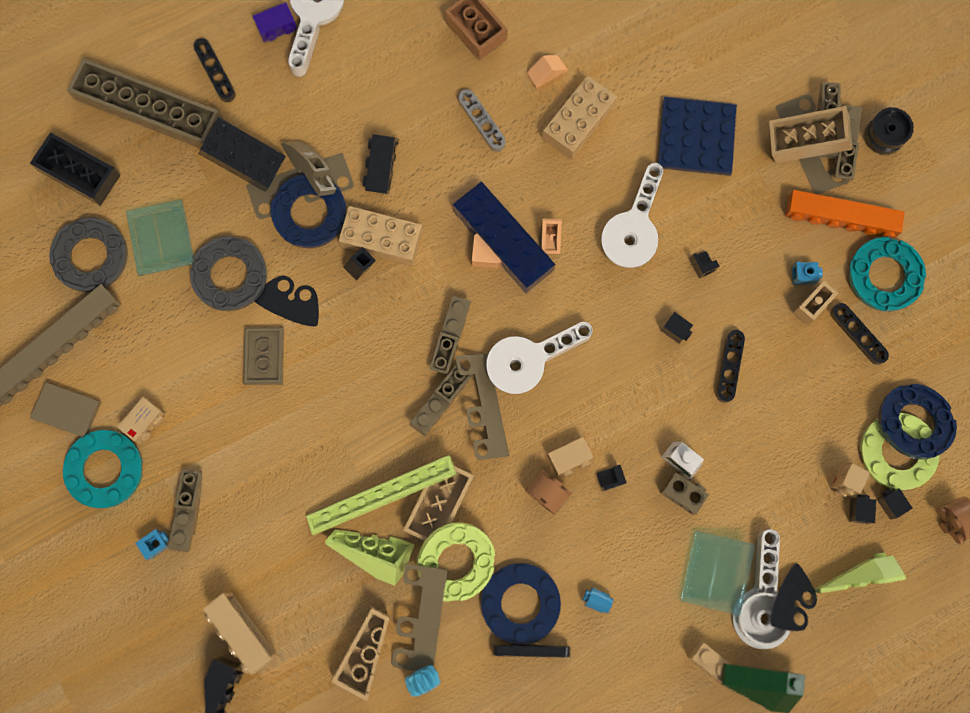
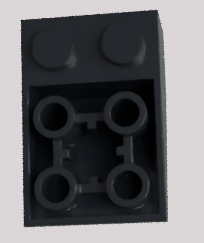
M223 657L212 660L204 678L205 713H226L224 708L227 703L232 701L235 694L233 688L236 683L239 684L243 676V672H241L242 667L239 664Z

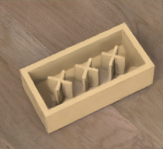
M587 76L543 130L542 139L572 160L615 106L617 96Z
M846 106L769 121L771 150L776 163L853 150L850 118Z
M349 206L340 234L339 244L341 248L356 252L363 247L372 256L413 266L423 228L421 224Z
M454 466L457 475L424 488L403 531L425 541L438 528L451 524L468 492L474 475Z
M222 593L203 608L206 612L204 614L206 620L210 624L214 623L218 629L216 630L217 635L223 641H227L230 645L228 647L229 651L234 657L238 656L242 662L240 666L247 674L253 675L260 672L278 657L232 593Z

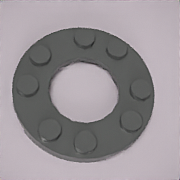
M81 218L70 225H65L57 233L50 247L49 260L55 276L64 285L79 292H92L100 284L106 288L109 287L120 277L127 263V245L121 233L107 221L98 218ZM87 238H95L102 241L107 249L106 262L100 269L91 273L80 272L74 267L71 260L72 250L75 245Z
M233 236L219 237L206 243L195 255L190 270V281L196 295L209 307L220 311H236L249 306L260 296L267 281V266L260 251L249 241L234 238ZM225 257H236L242 260L248 271L244 285L232 292H224L217 289L211 280V270L214 264Z

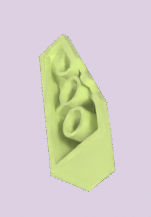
M336 529L325 541L326 545L376 579L394 586L403 576L405 566L408 564L414 548L413 543L397 537L382 539L374 534L371 537L360 536L358 532Z
M885 552L873 554L874 558L861 562L815 588V593L844 590L849 587H863L870 583L882 584L906 580V576L893 555L886 556Z

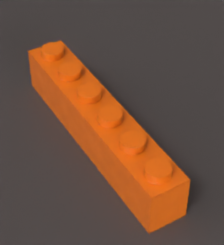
M793 190L788 196L785 217H790L794 221L806 220L815 225L821 223L826 224L830 228L841 227L846 228L850 232L862 231L866 235L877 234L894 239L902 233L905 211Z

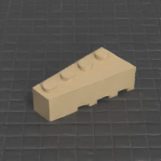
M372 606L370 607L331 679L332 683L365 701H368L389 615Z

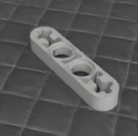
M465 89L459 94L460 106L489 148L495 152L502 151L505 147V137L471 90ZM464 96H466L467 98L470 97V103L472 104L471 107L467 100L464 101ZM478 109L482 112V115L474 117L472 111ZM490 124L492 130L485 132L482 130V126ZM493 134H494L495 139H496L497 141H500V145H499V146H498L497 144L493 145V144H494V139H493V137H492Z

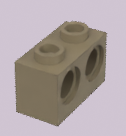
M676 472L671 476L661 494L690 514L696 515L709 494L705 492L706 489L700 484L696 483L694 485L691 483L687 475L682 472L679 474ZM674 482H679L682 485L680 492L674 490ZM691 493L697 494V496H698V502H697V503L691 502V500H690V494H691Z

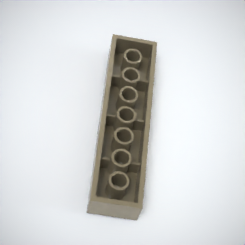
M84 58L67 89L74 100L198 148L202 147L217 118L223 119L219 110Z

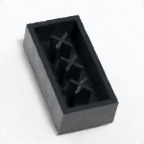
M219 117L198 153L264 192L270 187L286 157Z
M51 132L30 162L38 172L99 206L102 205L121 176L114 167Z

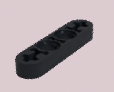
M204 38L197 39L194 42V50L219 98L223 102L233 101L236 95L210 43ZM201 45L205 47L208 54L204 55L200 48ZM214 59L215 64L213 66H206L207 60ZM222 74L223 79L221 81H214L215 75ZM224 85L227 91L229 92L228 96L224 94V91L222 89Z
M839 303L831 309L830 313L833 320L873 364L880 365L888 360L889 352L846 304ZM842 309L844 312L842 313V315L838 316V310ZM847 317H850L845 323L843 322ZM850 322L857 324L858 329L856 332L849 329L848 325ZM863 336L870 339L871 343L869 346L862 344L861 339ZM874 345L876 346V348H874L872 351H869V350H868V349L874 347ZM881 352V358L877 359L875 356Z
M740 330L731 331L725 341L716 397L722 403H728L733 400L736 393L745 342L744 333ZM736 334L740 341L736 342L735 348H729V346L732 347L734 344V340L731 337ZM729 352L737 355L736 362L728 360L727 355ZM727 370L732 371L734 374V378L731 381L726 380L724 377V372ZM732 384L727 390L730 396L725 399L721 392L725 391L726 385Z
M492 645V656L570 657V646Z

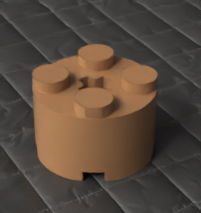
M540 469L524 490L552 514H556L572 494V492L562 486L563 484L554 477L551 478L543 469Z
M961 497L938 508V514L942 521L940 527L944 533H949L958 544L970 539L969 498Z

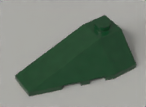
M723 664L721 685L745 696L750 701L765 707L769 711L790 713L804 695V674Z

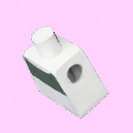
M673 442L661 456L676 470L687 475L690 478L689 480L697 473L704 461L702 457L683 442Z

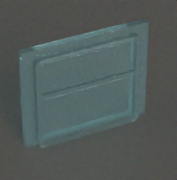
M182 200L126 212L138 276L167 271L194 263V254Z
M696 531L681 601L741 616L755 544Z

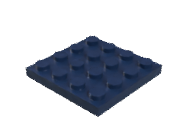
M664 97L658 164L663 169L731 176L737 104Z

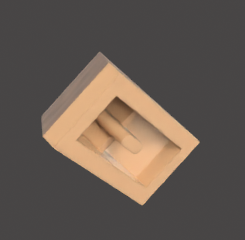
M558 55L542 56L527 72V75L537 89L566 72L567 68Z
M542 219L541 254H560L562 219Z
M475 234L472 266L501 267L502 261L478 234Z

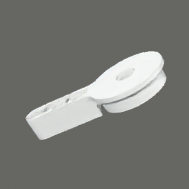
M290 0L293 11L301 19L288 60L294 76L301 77L306 74L320 32L319 25H325L335 20L340 14L345 0H321L320 2H316L318 0Z
M652 163L647 167L632 209L611 218L603 229L601 237L603 251L610 261L620 267L636 268L642 266L653 257L657 250V230L649 220L648 215L663 175V168L658 163ZM655 171L658 176L652 177L649 172ZM643 188H650L652 193L646 194ZM637 205H644L646 210H638ZM632 237L631 240L634 244L627 245L624 239Z
M580 322L540 343H534L526 338L517 336L502 339L493 346L487 358V373L491 382L498 389L509 394H522L530 391L541 380L545 362L588 341L592 335V326L587 322ZM580 328H586L589 334L587 336H581L578 330ZM567 336L571 338L572 342L569 345H565L561 339ZM547 345H552L555 351L547 353L544 348ZM513 362H518L521 364V368L513 371L510 365Z
M772 529L763 530L758 534L755 584L751 590L744 593L737 600L732 613L733 626L739 638L747 645L757 649L774 648L780 645L790 633V631L778 629L770 625L772 608L778 594L776 591L780 545L779 534ZM767 533L772 536L770 544L766 543L764 538ZM766 553L771 556L769 564L765 563L763 559ZM765 573L770 576L768 584H765L762 579ZM765 613L768 616V622L763 625L760 617Z

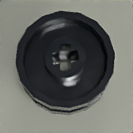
M894 107L883 109L867 125L865 141L872 151L880 155L896 153L911 138L914 132L913 121L904 110Z

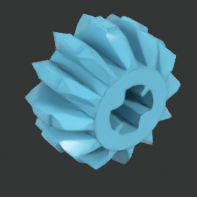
M429 665L407 676L405 683L411 696L416 697L436 688L440 683V679L434 666Z

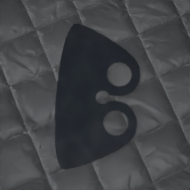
M278 276L266 283L262 293L255 300L264 309L290 321L314 327L318 325L319 305L316 291L311 286L303 285L295 291V298L289 300L288 295L294 290V282L288 276ZM281 280H286L290 284L289 289L285 292L278 289V283ZM304 289L311 292V298L308 301L300 299L299 294Z
M798 563L790 569L777 594L770 617V625L772 627L787 631L805 630L808 625V616L802 608L795 606V601H799L801 606L806 609L814 608L817 603L815 590ZM805 592H809L813 597V602L810 605L803 601V594ZM795 613H801L803 615V625H797L795 623Z

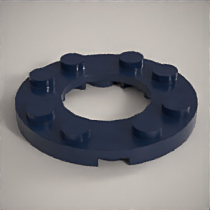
M299 175L286 181L280 187L271 204L272 221L279 235L288 243L300 248H317L334 240L341 232L347 214L346 202L340 189L334 184L336 187L334 194L318 196L305 175ZM304 195L318 196L327 205L328 214L324 222L314 229L299 227L293 222L291 217L293 203Z
M920 384L899 386L893 389L881 402L878 413L880 429L888 443L901 454L914 459H931L945 452L954 442L957 423L953 419L950 411L952 408L946 399L935 390ZM918 405L930 413L934 421V430L929 438L915 439L906 434V431H903L901 421L899 420V414L903 407Z
M518 563L503 567L491 576L483 590L481 608L487 626L497 637L508 643L525 645L537 642L551 632L559 618L561 600L555 582L545 571L534 565ZM515 584L531 586L540 597L541 606L539 613L528 623H514L502 611L501 601L503 594Z

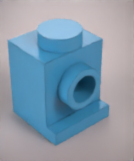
M796 262L792 266L793 285L816 284L820 281L819 278L823 276L822 267H818V262Z
M155 529L135 544L146 560H152L168 548L170 538L165 531L161 532ZM156 540L160 543L158 547L154 546Z

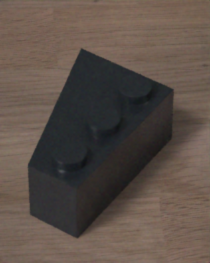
M376 134L369 138L368 149H370V157H366L365 168H368L367 176L364 175L363 178L365 191L383 194L390 193L393 164L396 161L395 150L396 145L399 144V139Z

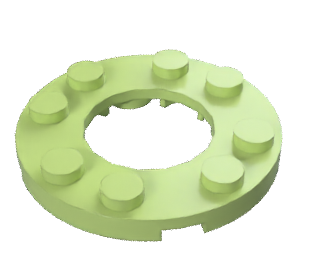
M906 413L899 414L902 429L910 437L926 439L932 435L933 431L921 419ZM879 419L874 420L866 428L860 442L862 464L865 470L870 472L869 476L878 484L886 488L891 487L892 490L897 488L909 490L923 485L933 476L939 463V456L925 460L917 459L911 468L897 470L890 467L882 455V445L885 437L880 429Z
M451 523L438 528L425 540L418 554V566L438 568L439 556L448 546L452 544H465L472 550L474 562L469 573L461 579H446L443 601L446 602L464 601L475 596L487 585L494 571L495 551L492 542L479 528L468 523Z

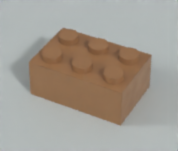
M459 0L445 10V22L478 60H481L507 40L508 29L483 0Z

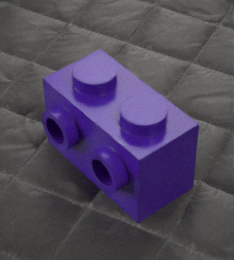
M286 2L253 15L254 22L264 43L274 41L277 37L284 34H291L297 29L295 20Z

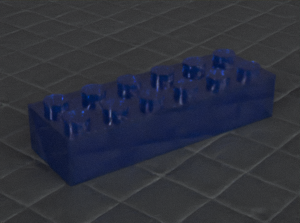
M482 181L453 204V212L473 235L478 234L502 261L501 266L525 293L529 292L554 271L556 264Z

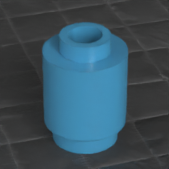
M593 587L585 591L582 601H585L584 606L600 613H609L614 600L609 594Z

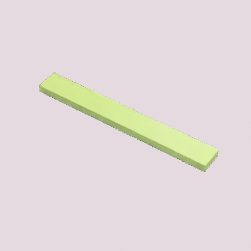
M449 455L307 515L311 534L321 533L457 475L451 457Z

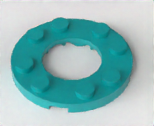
M890 237L876 238L861 246L851 259L849 266L851 287L856 296L873 309L885 312L904 309L914 303L924 290L926 277L924 262L919 253L905 241L891 239ZM882 257L891 258L902 266L904 282L898 290L894 292L881 291L871 283L869 270L871 264L876 259Z
M110 430L93 431L86 434L84 438H79L69 449L63 464V480L71 496L81 504L93 508L115 507L128 500L140 485L143 476V459L138 447L125 435ZM96 451H111L118 456L121 462L122 469L119 478L114 484L106 488L92 486L84 475L85 462Z

